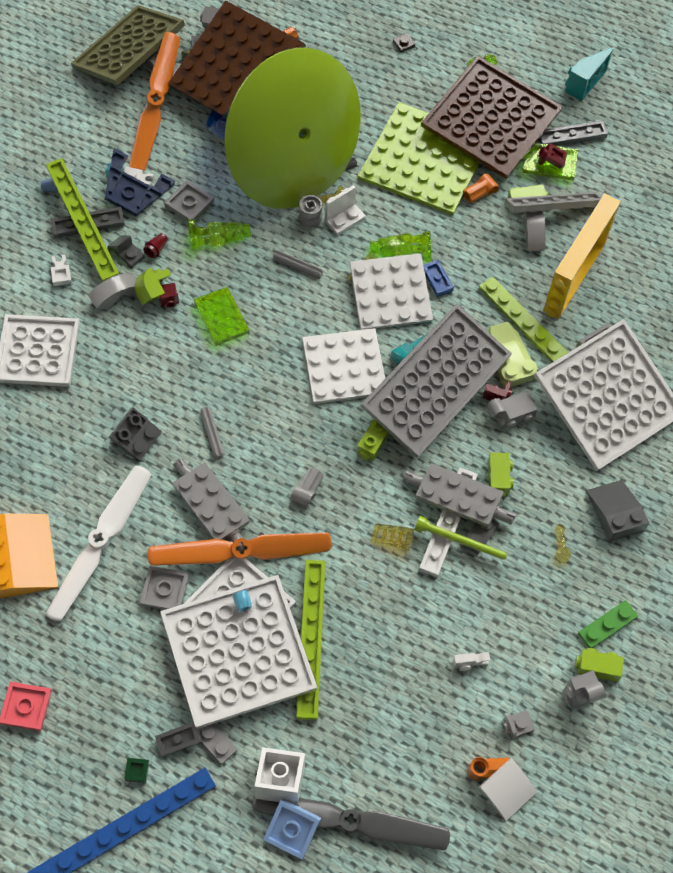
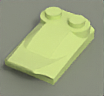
M509 322L490 326L488 332L512 353L496 371L503 388L505 389L507 382H511L510 387L536 380L534 374L537 372V365L531 360L519 333Z

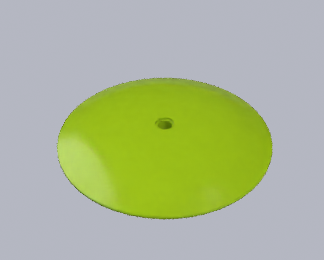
M293 48L269 57L245 79L234 97L227 117L225 153L235 182L252 200L275 209L299 207L300 200L307 195H320L331 187L343 174L355 151L361 123L358 92L346 68L333 56L313 48Z

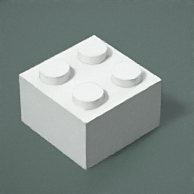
M262 747L254 786L255 799L275 802L285 799L298 805L305 770V753Z

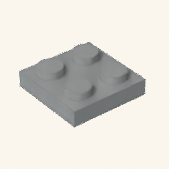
M186 180L164 204L166 208L193 224L214 203V197Z
M149 566L140 606L166 610L182 605L189 573Z

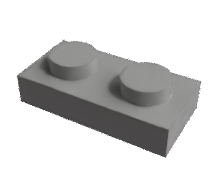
M215 724L199 728L203 741L202 744L221 765L238 751Z

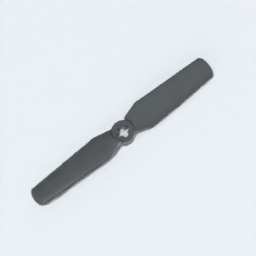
M254 796L252 809L274 816L279 802L255 799ZM299 798L297 805L321 817L318 827L322 828L342 827L348 833L358 831L374 840L437 850H446L450 842V831L448 828L380 811L360 813L353 809L344 811L329 802ZM350 815L354 817L355 821H357L356 823H352L351 827H349L347 822L344 821L345 819H349Z

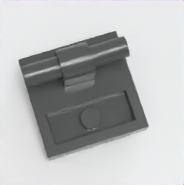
M132 407L108 438L111 439V446L116 447L118 445L135 460L140 461L162 431Z

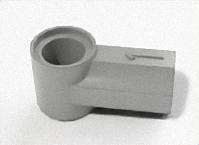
M308 468L300 484L295 486L290 500L309 508L308 504L311 499H314L315 492L324 475L315 468Z

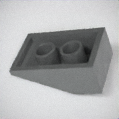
M622 480L586 490L608 542L646 530L649 521L642 505Z

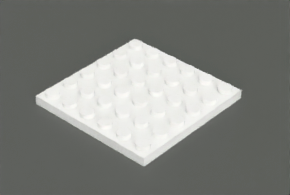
M624 319L534 374V377L596 471L673 422V392Z
M279 575L160 611L196 728L199 729L317 690V685ZM248 590L252 608L239 612L232 596L237 592Z

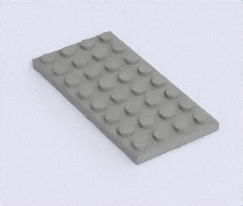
M456 304L364 400L360 407L417 458L512 353L462 307Z

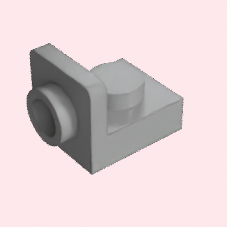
M527 710L514 715L507 714L503 719L504 722H502L505 734H509L511 739L535 731Z

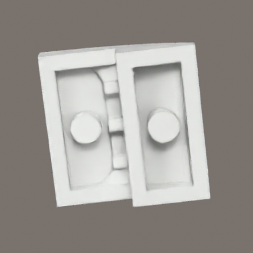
M512 758L479 786L481 791L492 802L491 805L505 821L537 793L530 780Z

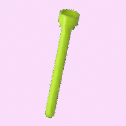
M419 516L414 529L417 532L428 531L504 560L507 558L506 552L432 525L425 517Z

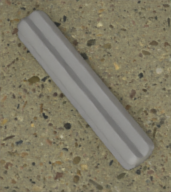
M276 250L273 255L275 261L312 277L320 279L323 275V269L284 252Z
M210 407L201 408V416L214 458L224 457V451Z

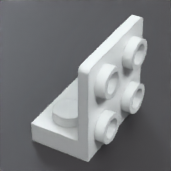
M354 185L345 188L335 197H330L325 203V223L337 236L366 219L365 214L355 205L356 187Z

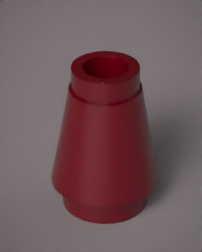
M160 233L145 243L144 253L150 258L158 257L168 241V237L164 233Z

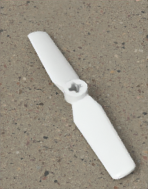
M134 466L99 517L97 529L91 531L88 536L89 545L77 557L45 614L49 619L55 621L62 620L98 566L102 550L106 549L109 545V540L123 529L151 476L147 469L141 466ZM101 536L103 541L96 543L95 538L99 539Z

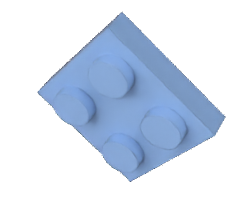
M281 799L263 840L303 859L321 817L285 799Z

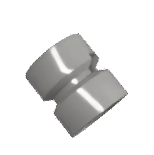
M307 195L300 200L299 219L304 226L315 227L321 223L322 201L317 196Z

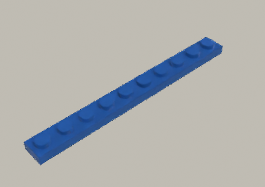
M206 767L27 873H72L212 790L216 785Z

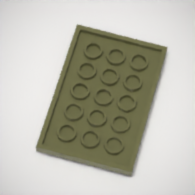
M137 5L72 61L71 65L73 69L119 85L142 63L146 62L151 55L157 52L165 32L178 33L185 26L184 20Z

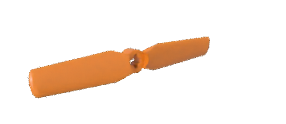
M165 32L149 80L148 105L139 118L129 163L130 168L145 171L161 122L160 108L164 103V96L170 89L168 82L173 76L180 44V37L172 32ZM154 97H158L156 102L153 101Z
M327 532L264 534L249 541L244 538H239L234 542L209 539L150 546L147 557L150 565L221 563L232 557L243 559L247 556L267 560L327 552L331 549L332 541L330 534ZM239 543H242L247 548L243 551V554H240L238 550L236 551Z

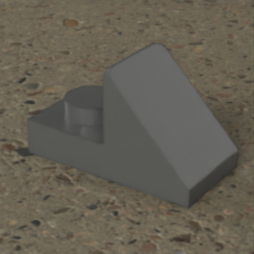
M121 235L108 245V248L131 268L145 258V255L132 244L130 235Z

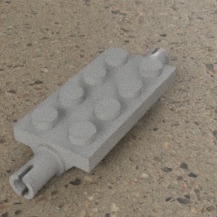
M184 458L179 459L180 463L177 460L173 466L182 477L172 482L173 487L212 539L234 542L239 538H243L241 530L250 524V520L208 465L204 462L191 470ZM239 543V546L236 547L240 554L243 553V549H247L242 543Z
M433 463L430 464L423 477L409 470L404 475L403 482L418 487L415 496L418 500L485 527H489L491 521L495 520V518L510 525L513 524L516 513L500 508L499 503L503 496V491Z

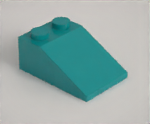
M610 47L583 58L575 66L572 65L568 71L569 77L565 82V93L583 101L607 71L613 48Z

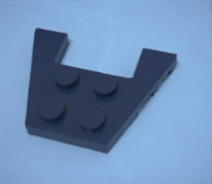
M114 148L104 200L117 207L121 206V209L138 216L175 184V180L161 173L154 187H151L121 170L128 159V155Z

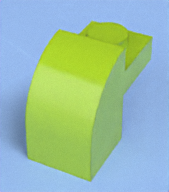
M150 267L137 277L135 292L142 305L158 299L160 295L165 294L159 282H162L171 275L168 268L162 271L160 269L153 271Z

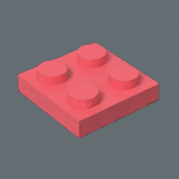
M10 682L0 715V725L42 732L52 694L51 688Z

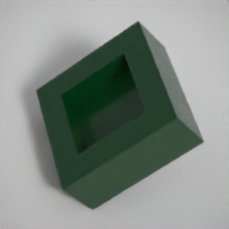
M127 758L124 780L147 783L149 760Z

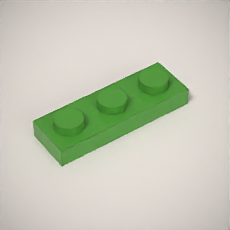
M625 600L580 630L578 635L588 648H594L638 618V614Z

